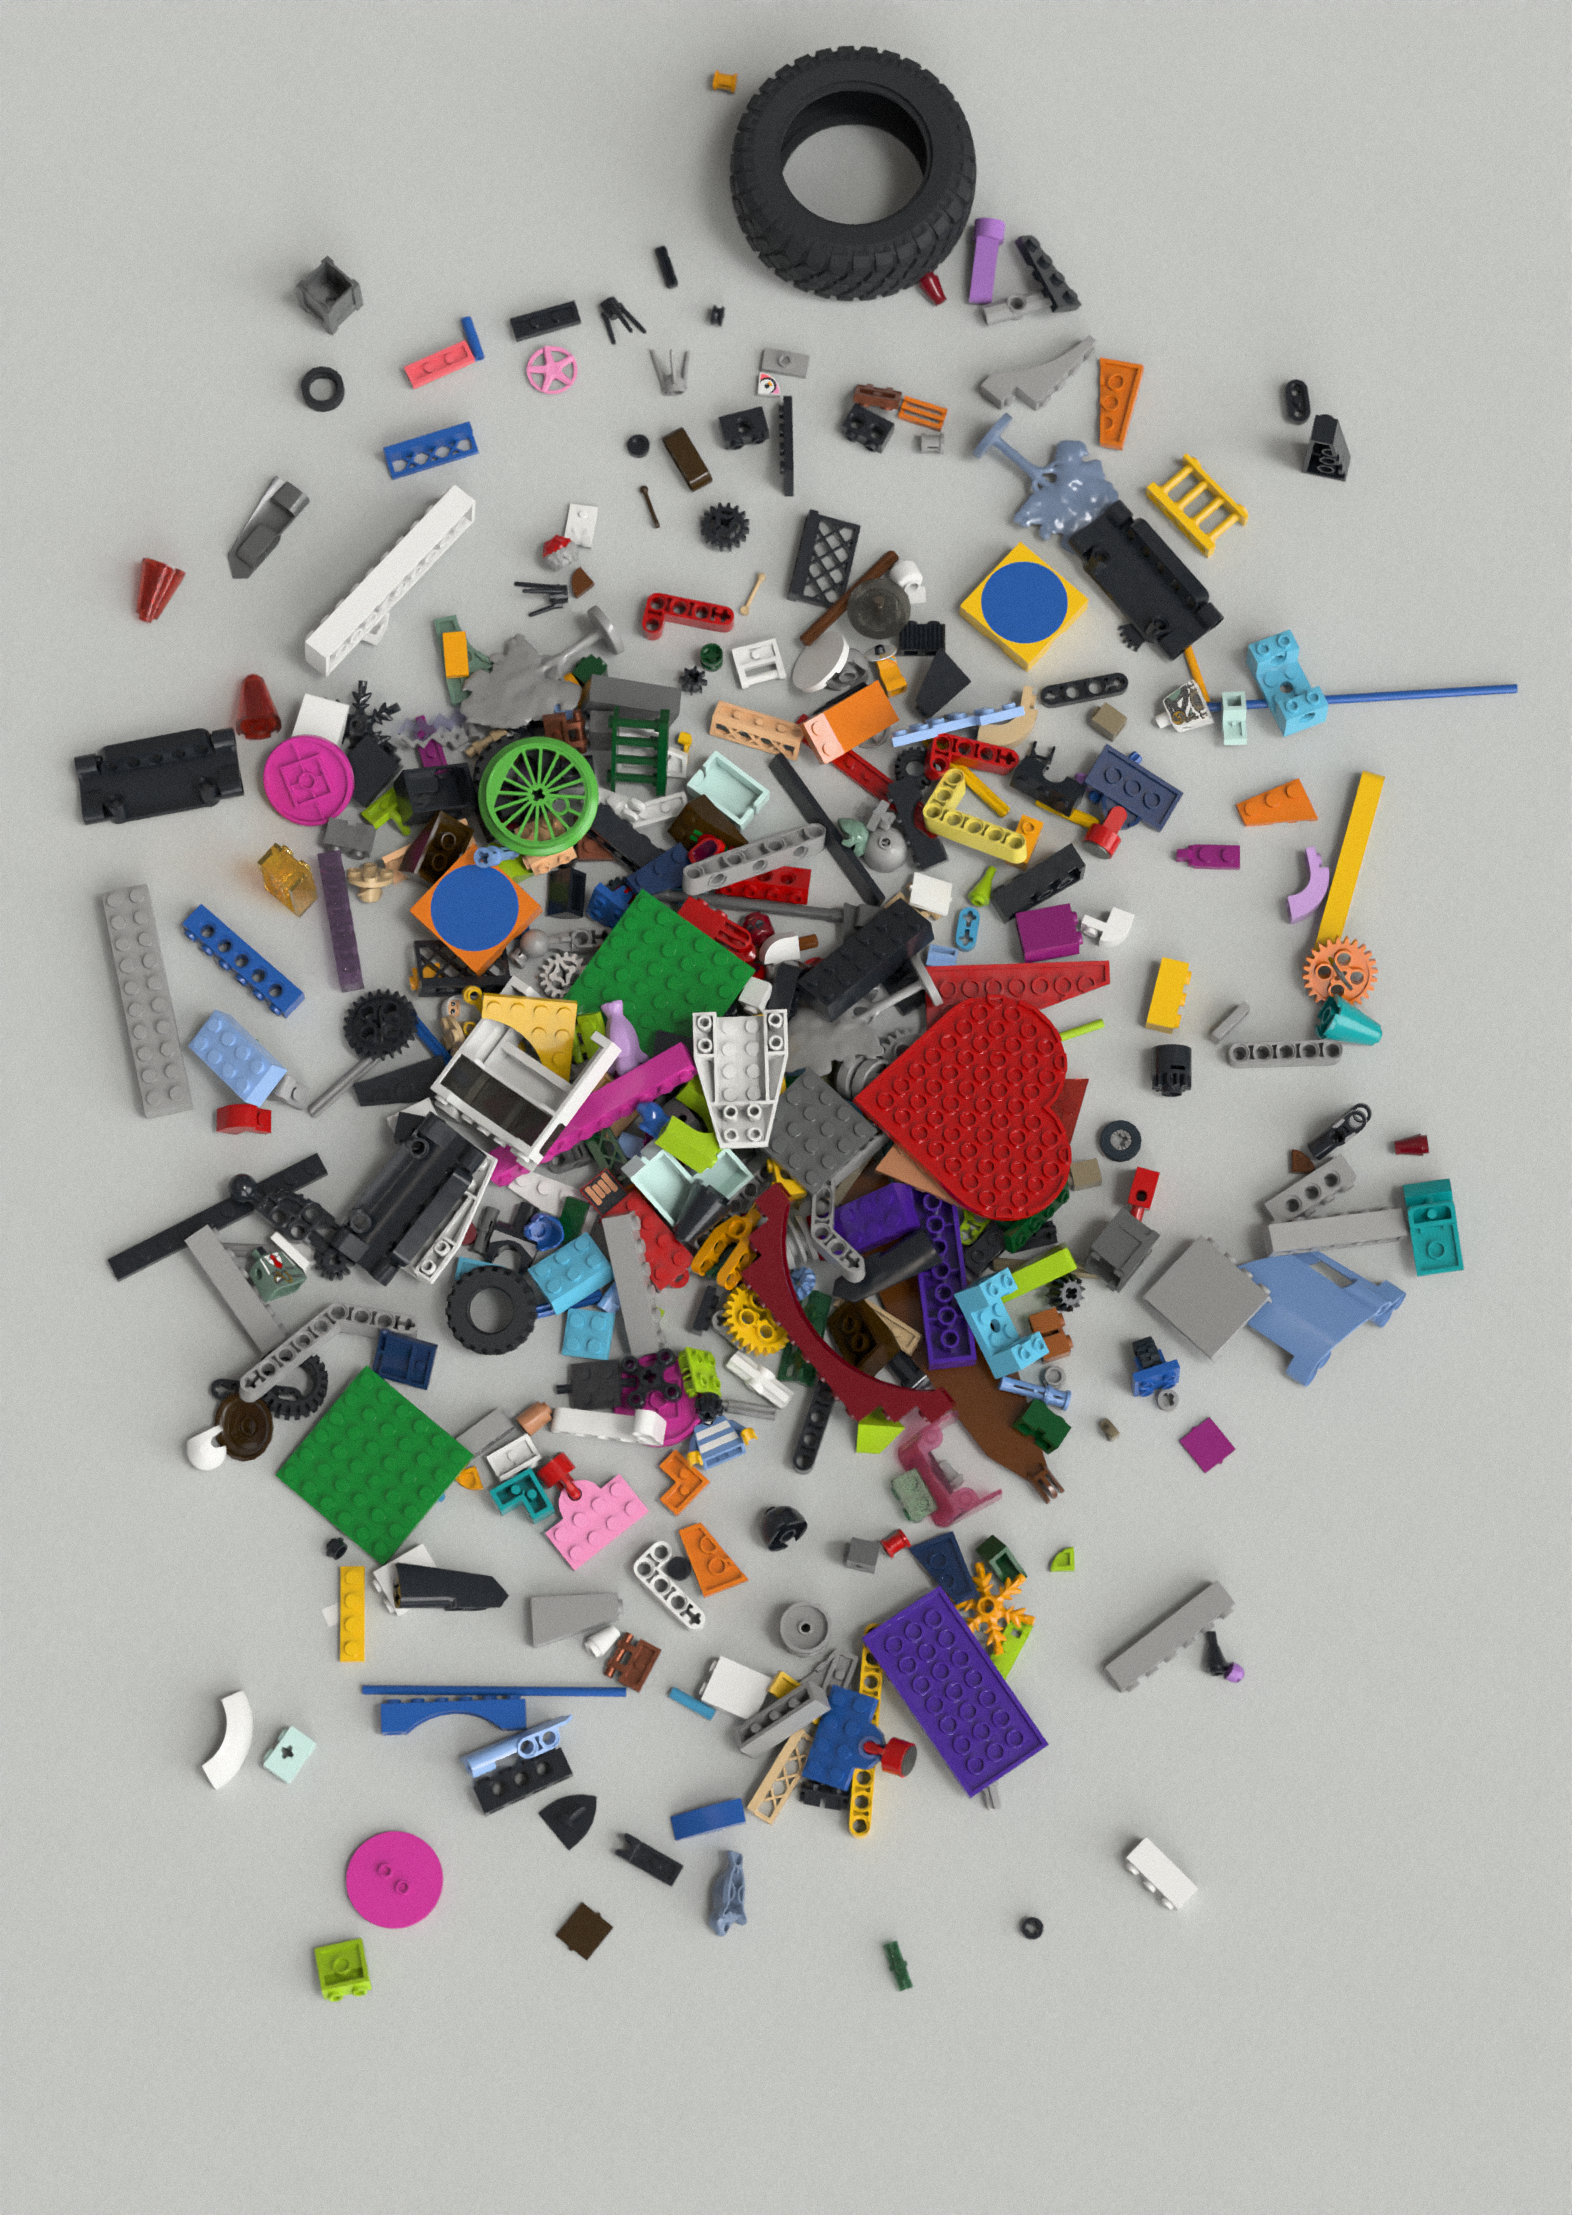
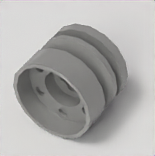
M800 1213L793 1216L796 1226H793L789 1218L787 1222L786 1246L789 1270L796 1268L794 1259L796 1256L799 1257L803 1264L808 1262L805 1252L809 1254L812 1261L818 1259V1253L812 1245L811 1229Z

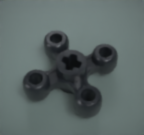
M663 1348L659 1350L657 1360L653 1366L643 1367L634 1356H626L622 1359L621 1368L623 1372L629 1376L634 1375L639 1378V1387L627 1397V1403L631 1409H643L647 1404L648 1395L657 1391L661 1392L670 1403H676L681 1400V1388L675 1383H668L664 1380L665 1370L672 1367L676 1362V1355L671 1349ZM669 1355V1359L664 1361V1357ZM630 1363H634L632 1368H628ZM654 1375V1382L649 1383L648 1380H650V1376ZM675 1390L676 1393L670 1396V1392ZM636 1398H640L638 1403H634Z

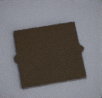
M582 1902L556 1936L569 1946L570 1951L574 1950L588 1961L614 1927L600 1917L601 1914L599 1912L595 1913Z

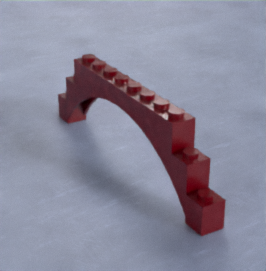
M778 1182L754 1200L758 1205L756 1209L759 1214L764 1218L767 1217L768 1220L748 1236V1239L751 1241L749 1245L756 1254L760 1253L762 1256L741 1273L744 1277L742 1281L749 1290L756 1292L759 1296L757 1300L761 1306L771 1311L773 1314L772 1319L779 1327L783 1326L788 1333L786 1335L788 1340L794 1346L798 1345L802 1350L801 1356L809 1365L812 1363L817 1369L816 1375L823 1383L827 1382L832 1388L830 1392L838 1402L842 1401L847 1407L845 1411L852 1420L856 1419L860 1422L881 1406L883 1408L881 1411L886 1419L889 1421L893 1420L896 1423L918 1407L920 1409L918 1411L920 1417L925 1422L929 1421L933 1424L958 1405L943 1386L936 1390L915 1389L888 1383L864 1373L848 1363L823 1340L807 1318L797 1298L788 1266L786 1246L787 1222L790 1205L795 1199L784 1185Z

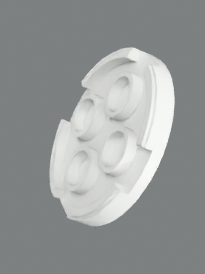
M836 631L822 634L809 647H806L798 658L793 670L794 685L804 693L817 692L826 687V682L835 672L840 673L848 658L849 645L845 637Z

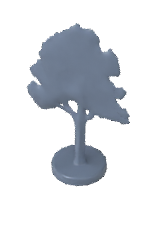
M1006 412L977 445L972 455L980 459L992 446H995L1025 471L1032 480L1031 486L1034 493L1029 495L1020 511L1015 513L1014 521L1020 523L1021 527L1029 528L1030 524L1042 525L1039 533L1043 540H1049L1052 533H1062L1063 539L1060 544L1062 548L1078 556L1067 544V541L1076 532L1098 519L1114 502L1119 500V494L1113 488L1112 483L1105 480L1100 460L1094 459L1088 462L1082 460V457L1088 456L1089 453L1085 443L1080 440L1059 442L1055 454L1056 460L1045 467H1039L1029 462L1001 438L1002 433L1012 421V416ZM1054 473L1057 478L1052 483L1045 479L1042 474ZM1039 483L1042 489H1039L1036 484Z

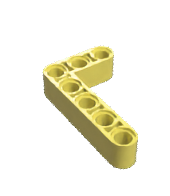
M957 768L949 769L923 808L925 828L931 833L1011 863L1023 862L1027 858L1026 840L1023 835L955 810L966 792L965 777L962 770Z

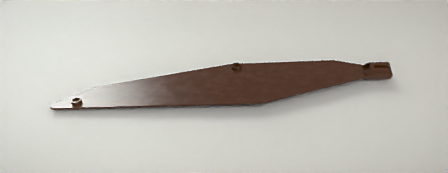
M873 1156L840 1202L841 1206L893 1183L888 1176L874 1172L879 1164ZM910 1233L862 1254L864 1260L876 1252H885ZM916 1275L879 1292L885 1309L889 1314L923 1335ZM966 1278L967 1286H969L971 1283ZM991 1323L990 1327L994 1331V1326ZM923 1335V1339L919 1343L920 1346L914 1350L910 1357L926 1374L935 1389L943 1386L958 1405L951 1410L987 1457L1028 1481L1046 1505L1050 1503L1047 1494L1052 1499L1058 1497L1053 1486L1062 1494L1065 1490L1048 1469L1042 1449L1034 1444L1035 1439L1031 1435L1025 1437L1012 1426L1025 1404L1028 1403L1026 1397L998 1390L1000 1378L995 1379L975 1336L974 1343L977 1359L974 1366L928 1370ZM1018 1371L1005 1376L1021 1381Z

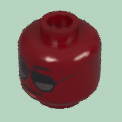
M761 912L750 913L744 918V922L741 927L749 931L754 946L759 948L770 936L775 935V930L769 916L761 914Z

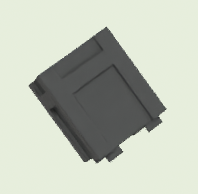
M328 255L321 261V265L304 281L301 280L296 285L300 307L306 313H311L325 326L326 331L331 335L338 331V327L355 310L358 311L363 306L360 284L355 279L351 280L334 265V261ZM335 300V302L329 307L327 301Z
M1122 1207L1089 1249L1090 1254L1082 1263L1083 1270L1090 1275L1094 1273L1108 1283L1106 1287L1113 1292L1117 1291L1119 1293L1151 1254L1152 1247L1159 1239L1160 1234L1151 1230Z

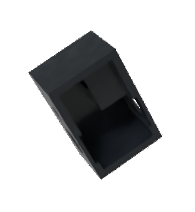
M468 762L402 770L393 782L403 826L429 823L438 810L445 812L456 820L469 818L478 806ZM449 769L446 773L434 774L437 771Z

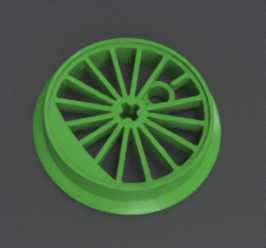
M549 737L523 738L502 748L486 766L478 791L480 813L490 833L510 850L523 855L538 857L563 852L581 840L595 819L599 801L596 777L587 760L572 746ZM539 751L537 784L525 752ZM543 751L555 753L556 756L541 784ZM520 754L523 755L533 785L513 765ZM559 756L571 763L546 785ZM573 767L581 777L580 779L549 789ZM510 768L517 773L529 788L506 778ZM505 781L526 792L500 791ZM578 783H583L585 791L584 796L550 794ZM541 790L542 796L545 798L535 801L532 793H538ZM498 795L526 796L525 798L494 808ZM568 799L584 800L582 812L579 813L571 809ZM556 800H563L566 803V808L562 812H556L552 807L553 803ZM528 801L506 822H500L496 815L497 811ZM531 805L518 834L511 833L506 826ZM534 807H536L534 840L523 839L520 836ZM539 807H541L551 835L550 840L538 841ZM545 807L567 829V832L558 837L554 836ZM568 812L579 817L572 827H569L561 818L567 815Z

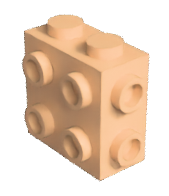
M547 813L554 836L558 837L564 834L566 831L563 825L554 815ZM544 815L539 818L538 841L551 839ZM535 820L526 824L520 836L521 838L534 840ZM521 826L514 829L516 835L518 834ZM572 846L554 855L539 857L526 855L522 857V860L527 870L532 868L534 875L537 876L547 873L550 869L561 864L569 863L572 859L577 858V855Z

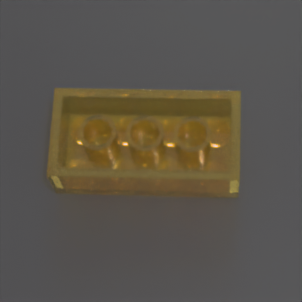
M275 842L257 862L264 887L300 918L318 899L317 888L312 878L313 874L310 872L311 867L303 860L297 861L293 857L294 853L287 846L283 845L281 847Z

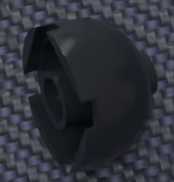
M773 1506L765 1511V1516L761 1520L759 1529L760 1537L765 1546L771 1552L787 1548L788 1545L785 1543L793 1537L796 1541L799 1540L806 1532L808 1524L803 1515L791 1506Z

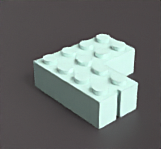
M656 1138L640 1150L642 1153L640 1157L635 1155L621 1168L673 1228L697 1178L703 1180L702 1184L704 1186L711 1185L730 1199L754 1177L731 1149H721L716 1154L718 1160L711 1169L707 1167L700 1174L688 1165L683 1167L673 1155L654 1143Z

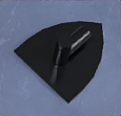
M580 1794L563 1797L538 1813L569 1851L585 1837L592 1826L596 1813L597 1796Z

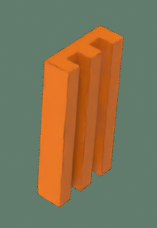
M905 396L898 419L941 432L948 409ZM905 411H908V412L917 414V415L922 416V417H925V418H930V419L939 421V423L937 424V423H934V422H931V421H928V420H924V419H921V418H918V417H915V416L906 414Z

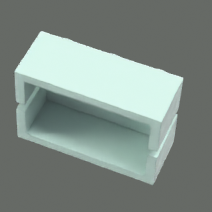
M716 750L703 764V771L699 769L687 783V793L697 798L705 794L722 814L735 825L740 833L754 819V813L757 815L770 800L769 790Z

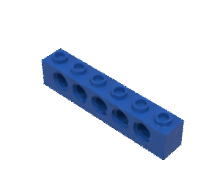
M200 904L182 923L185 929L184 934L192 942L197 940L202 945L201 949L209 957L214 955L219 959L217 963L225 971L231 970L235 973V979L242 986L248 985L253 989L252 994L261 1002L263 1000L267 1001L270 1004L269 1009L275 1015L280 1016L281 1014L287 1019L305 999L304 993L204 905ZM207 929L214 930L213 935L210 937H204L202 934ZM223 944L231 945L230 950L227 952H221L219 949ZM240 959L248 960L247 965L244 967H239L236 963ZM262 973L265 975V978L260 982L253 980L256 974ZM275 988L282 990V993L277 997L270 995L271 991Z

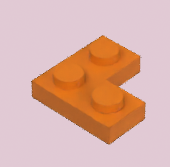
M676 1449L659 1465V1468L675 1482L660 1498V1501L677 1517L704 1490L710 1481L693 1465L690 1468L688 1460Z

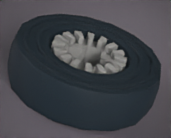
M1117 1120L1105 1126L1101 1132L1099 1142L1101 1150L1107 1158L1116 1162H1125L1137 1155L1142 1140L1140 1132L1135 1125L1129 1121ZM1117 1136H1120L1121 1139L1126 1138L1124 1146L1121 1147L1120 1144L1114 1143L1117 1140Z

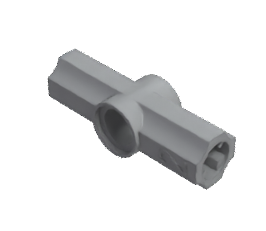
M1042 289L1025 294L1013 293L1007 299L982 305V317L987 326L1009 319L1014 321L1020 320L1024 315L1049 309L1051 306L1050 298H1044L1041 292ZM1016 304L1019 305L1021 308L1014 309L1011 307V305Z

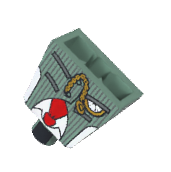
M260 1246L251 1254L256 1263L249 1271V1275L266 1303L296 1293L307 1279L306 1275L284 1252L279 1251L269 1255L263 1246Z

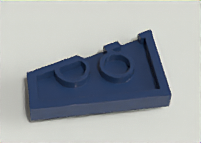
M678 843L628 876L625 882L636 896L641 889H644L652 896L664 893L667 890L682 888L683 869L692 864L687 855V850L681 843Z
M953 1531L909 1548L912 1555L956 1605L978 1597Z

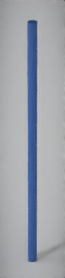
M363 1685L362 1694L626 1697V1687Z

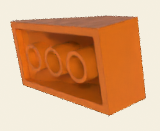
M876 680L798 725L819 764L823 765L898 722L899 718L879 681Z

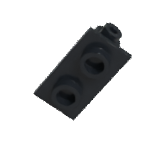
M1053 1221L1045 1222L1026 1241L1024 1246L1020 1247L1015 1253L1058 1243L1056 1226L1053 1225Z
M814 1780L802 1781L799 1801H802L805 1805L820 1807L821 1799H826L825 1808L841 1811V1809L847 1808L848 1800L845 1799H848L850 1790L844 1791L832 1786L821 1785L820 1782Z

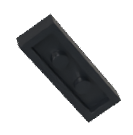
M575 300L510 318V323L516 342L579 325L581 324V319Z

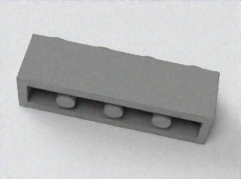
M806 1681L734 1729L733 1734L739 1750L756 1759L829 1711L831 1707L824 1689L810 1681Z

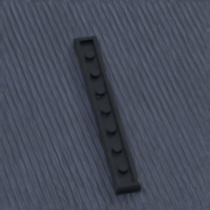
M781 752L775 755L768 767L808 823H818L825 827L824 845L866 904L880 907L886 899L885 895L852 849L841 844L844 838L784 754Z

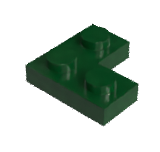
M567 1196L561 1217L539 1210L538 1213L550 1214L561 1222L565 1234L561 1244L566 1245L581 1236L590 1203Z

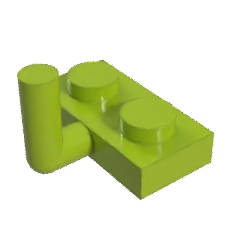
M394 786L361 813L362 817L370 825L375 826V830L380 828L389 819H393L404 836H408L411 833L409 826H403Z

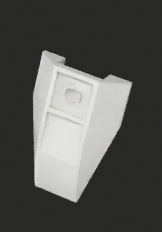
M787 1009L763 1010V1016L717 1017L716 1012L693 1013L694 1061L720 1149L768 1147L788 1060Z
M482 1149L480 1150L487 1155V1158L472 1175L473 1180L470 1186L406 1267H401L402 1270L421 1282L433 1284L463 1242L498 1162L495 1157Z

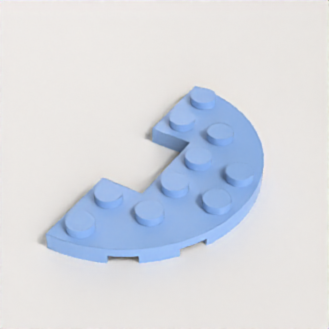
M1015 702L1003 704L1002 708H978L974 710V713L966 714V712L960 713V711L946 714V719L944 717L925 719L926 724L917 723L909 725V729L893 731L890 740L892 747H897L938 737L937 734L973 725H987L1025 715L1024 707L1016 706Z

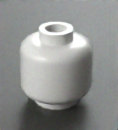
M911 560L897 561L889 574L896 590L905 594L916 592L923 580L918 567Z

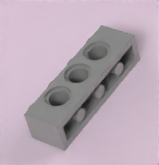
M1339 1154L1266 1202L1262 1210L1270 1222L1282 1220L1283 1223L1291 1222V1219L1303 1216L1307 1218L1316 1212L1315 1207L1321 1203L1325 1206L1335 1199L1334 1195L1342 1191L1345 1193L1355 1186L1353 1182H1355L1357 1176L1342 1154ZM1332 1178L1335 1180L1336 1185L1329 1187L1324 1183V1179ZM1305 1191H1314L1317 1198L1308 1199L1305 1196ZM1287 1203H1294L1298 1210L1290 1212L1286 1209L1285 1205Z

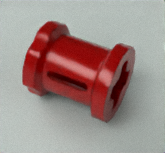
M900 1528L897 1529L896 1534L888 1539L880 1540L881 1546L890 1559L903 1548L911 1547L909 1540Z

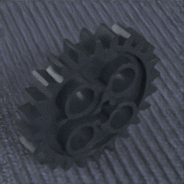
M378 989L377 994L374 996L369 991V998L366 999L361 995V1003L353 1002L355 1009L347 1010L351 1017H344V1021L347 1024L343 1026L346 1033L344 1036L349 1041L350 1048H354L357 1055L362 1053L364 1059L370 1055L373 1061L377 1059V1056H380L382 1061H384L388 1054L393 1059L395 1051L402 1054L401 1047L409 1048L407 1041L415 1040L412 1033L418 1032L415 1026L419 1024L416 1017L418 1014L412 1002L408 1001L405 995L400 997L398 991L392 995L389 989L386 990L385 994H382L381 990ZM380 1007H381V1018L383 1019V1022H381L380 1015H379V1008H380ZM396 1011L393 1015H388L390 1012ZM373 1014L370 1018H366L367 1015ZM379 1028H382V1034H383V1042H382V1043H381L382 1035H381V1032H380ZM396 1032L395 1035L389 1036L390 1033ZM369 1035H374L372 1038L366 1039Z

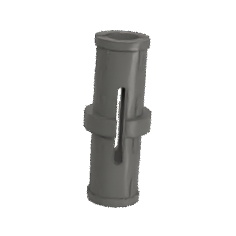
M486 1206L481 1224L477 1225L476 1230L478 1233L471 1248L472 1252L480 1255L486 1254L498 1215L500 1214V1210L490 1206Z

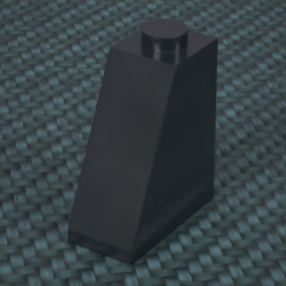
M941 647L936 651L915 699V702L918 704L915 709L923 718L926 715L929 718L934 716L972 682Z

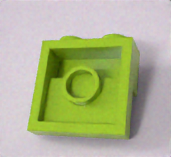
M362 1938L314 1948L324 2000L329 1999L331 2002H338L343 1999L344 1995L353 1994L359 1997L367 1994V1990L372 1989Z

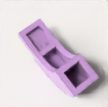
M1315 846L1306 848L1304 852L1308 874L1307 887L1296 895L1288 896L1286 900L1290 924L1298 923L1311 916L1322 903L1328 888L1329 867L1319 868L1322 867L1320 853L1316 854Z

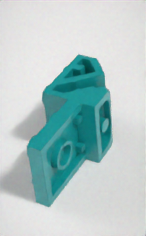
M1450 1178L1403 1185L1417 1277L1463 1271L1464 1265Z

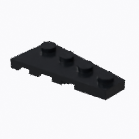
M442 1054L354 1083L353 1086L361 1107L417 1102L428 1097L430 1101L437 1100L435 1098L437 1094L430 1088L446 1065ZM447 1073L441 1085L455 1094L449 1073Z

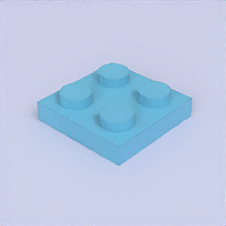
M568 1308L562 1355L609 1360L615 1314Z

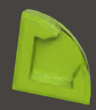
M1074 1547L1066 1548L1057 1554L1052 1562L1051 1572L1075 1571Z

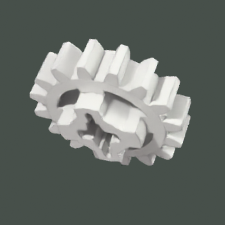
M568 952L564 953V957L557 953L555 960L548 959L549 966H542L545 973L540 974V978L544 980L540 984L545 989V993L548 996L552 995L553 999H559V997L563 999L587 966L584 959H579L575 953L572 957H570Z

